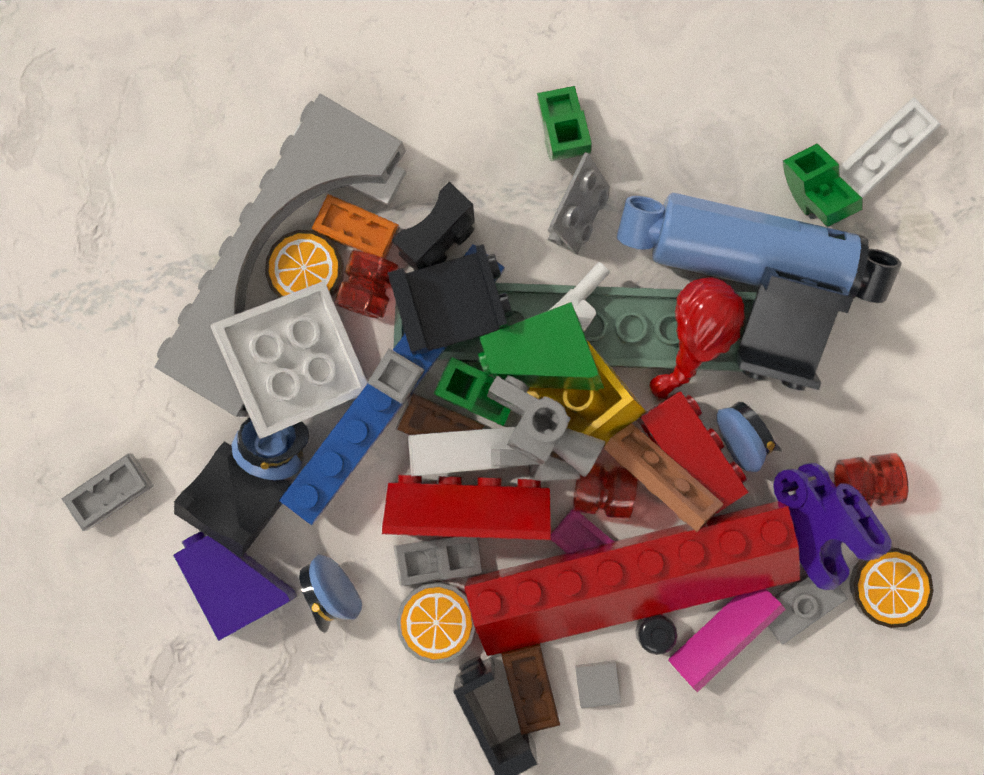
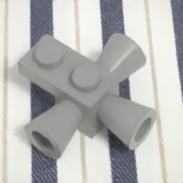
M497 376L488 391L487 397L523 416L507 445L541 465L547 461L552 450H554L583 477H586L597 460L605 441L568 429L567 424L570 417L567 416L565 407L548 397L538 400L527 393L529 387L511 376H507L506 380Z

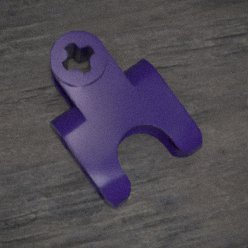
M807 463L798 467V469L783 470L775 477L773 483L774 494L779 502L789 507L799 545V562L818 588L834 590L848 578L850 569L842 554V542L861 560L879 559L890 550L892 541L887 531L861 493L848 484H840L836 487L830 479L828 472L821 465ZM816 477L815 480H808V478ZM795 490H796V494H793V495H789V494H788V492H791V491H795Z

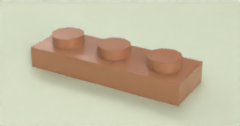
M632 423L612 436L605 445L604 449L621 466L632 473L651 493L661 499L682 521L690 525L696 532L723 506V503Z

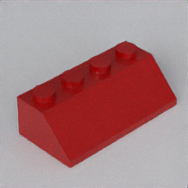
M398 475V482L388 483L382 534L551 540L550 488L541 487V481L534 479H518L517 486H501L502 478L478 477V485H462V477L438 476V484L422 483L421 475Z

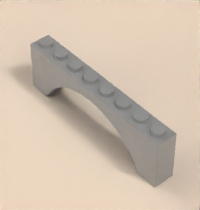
M321 93L315 102L310 101L305 106L300 117V122L302 123L294 136H288L280 149L281 158L274 170L272 168L269 169L262 177L259 185L260 193L254 203L250 202L244 207L239 217L240 226L234 236L227 237L221 245L218 253L220 259L213 270H208L203 275L198 285L199 294L192 304L189 303L181 311L177 321L180 324L172 338L168 337L162 343L157 352L159 360L154 366L156 369L235 417H246L248 412L210 325L245 311L246 291L255 262L272 233L288 216L308 201L338 188L362 183L386 184L406 152L402 141Z

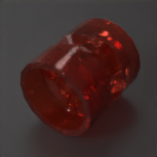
M352 250L344 271L349 278L348 281L340 283L334 304L354 313L382 320L390 300L385 292L387 289L392 288L387 272L400 269L399 265L367 252Z
M897 453L871 455L868 461L863 457L840 459L835 463V486L837 487L840 484L853 486L861 493L870 507L873 505V502L878 506L904 504L907 501L909 493L907 472L901 457Z
M594 463L586 477L580 474V479H576L573 511L595 515L599 510H603L606 517L629 521L635 503L638 479L626 468L614 466L610 471H606L604 464Z

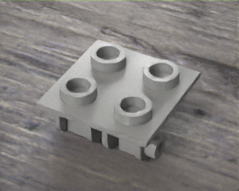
M584 153L548 228L550 233L548 240L559 246H562L564 242L573 254L576 255L582 244L587 243L593 228L592 223L598 211L606 205L609 197L610 186L588 153Z

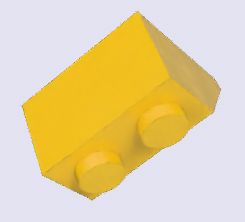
M588 342L604 388L599 390L530 387L527 393L538 400L548 397L565 407L567 416L570 417L567 424L568 429L604 440L605 446L612 436L635 422L647 411L621 378Z

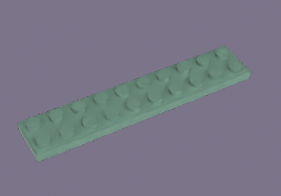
M495 283L498 294L506 293L513 316L506 318L507 326L548 311L570 289L576 287L573 285ZM597 286L585 299L596 311L594 319L584 332L586 340L610 367L674 369L676 366V356L679 351L675 309L677 296L682 290ZM735 292L742 298L744 303V324L740 329V338L731 345L728 352L721 353L716 359L702 362L697 370L742 372V369L738 367L735 354L757 292ZM396 300L393 349L405 334ZM477 337L447 346L438 360L448 361L450 357H453L459 361L480 362L478 353L484 351L480 338Z

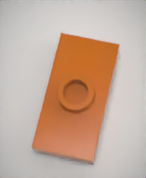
M327 194L311 229L327 236L329 239L385 262L393 244L392 239L397 235L400 226Z

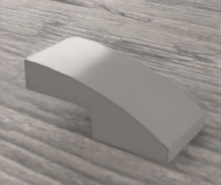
M491 449V465H529L530 479L539 481L580 479V473L556 458L549 456L547 461L541 465L514 449Z
M445 537L394 546L400 586L482 573L476 537Z

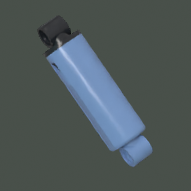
M678 193L669 194L664 205L649 197H628L617 232V239L628 247L641 250L653 248L652 258L658 264L754 286L760 285L765 267H770L845 287L854 298L856 296L872 303H883L887 300L902 266V262L894 255L879 249H869L868 239L863 235Z

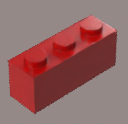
M679 391L648 410L637 419V422L651 441L723 503V506L717 512L719 513L749 493L743 485L747 478L736 462L732 461L729 463L721 452L724 444L713 428L707 430L699 419L702 411L691 395L684 396Z

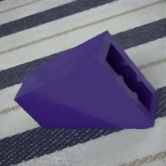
M201 531L183 540L184 549L173 554L218 641L298 597L292 587L247 553L241 558Z

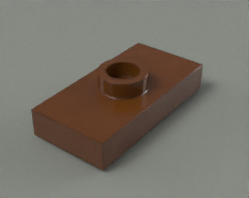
M412 393L395 429L410 436L482 430L485 425Z
M540 644L501 653L521 735L559 726L560 721Z

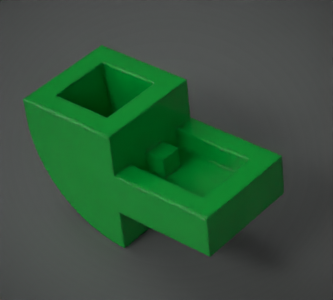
M575 86L537 93V103L545 134V146L550 161L583 156L584 153L591 154L592 143L584 110L581 111Z
M818 143L783 160V169L788 187L796 203L806 216L814 213L826 227H829L863 210V198L840 177L839 164Z
M453 357L449 358L433 393L435 396L500 426H504L511 411L487 397L495 378L486 376L483 371Z

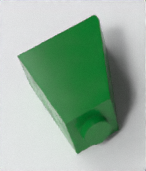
M572 302L479 337L484 351L478 353V357L486 376L492 374L494 378L498 376L503 380H506L507 376H511L528 387L577 390H599L604 388Z

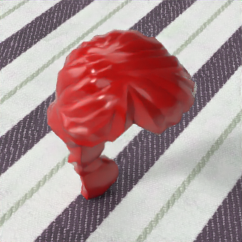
M713 277L693 280L678 294L675 318L677 322L676 332L679 339V351L676 356L674 372L658 375L650 381V391L658 399H667L668 394L675 388L689 383L691 377L696 375V371L702 362L716 359L721 353L728 352L731 345L740 338V329L744 324V303L742 298L724 281Z

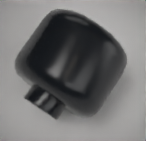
M664 614L640 619L635 630L636 638L641 647L648 653L655 655L671 651L678 637L677 628L673 621Z

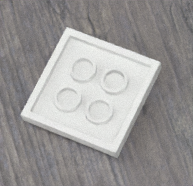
M325 281L210 325L259 439L356 398L367 385L366 377Z

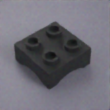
M449 181L439 191L438 200L429 215L417 225L401 230L392 239L400 251L398 253L399 256L415 271L445 262L447 256L444 253L454 243L458 246L463 244L475 230L472 226L475 223L473 203Z
M224 441L196 479L174 500V514L242 558L283 504L279 500L291 483L285 479L268 480L249 474L234 459L232 446Z

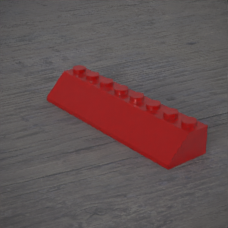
M779 501L712 517L697 532L690 525L683 524L469 577L464 589L475 630L486 655L491 656L799 581V545L789 507Z

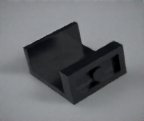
M484 244L476 246V253L406 273L404 268L387 272L408 345L413 356L507 327L506 318L513 316L507 294H498L494 279L501 277L495 254L487 255Z
M765 267L735 354L739 369H742V373L757 380H765L767 376L782 380L781 383L791 389L804 391L806 387L819 390L822 382L816 374V370L839 311L848 313L854 297L845 287Z
M478 656L459 667L461 673L456 675L453 693L495 775H519L538 765L536 744L531 733L521 735L520 732L499 743L473 690L495 679V663L492 657L482 661L481 657Z

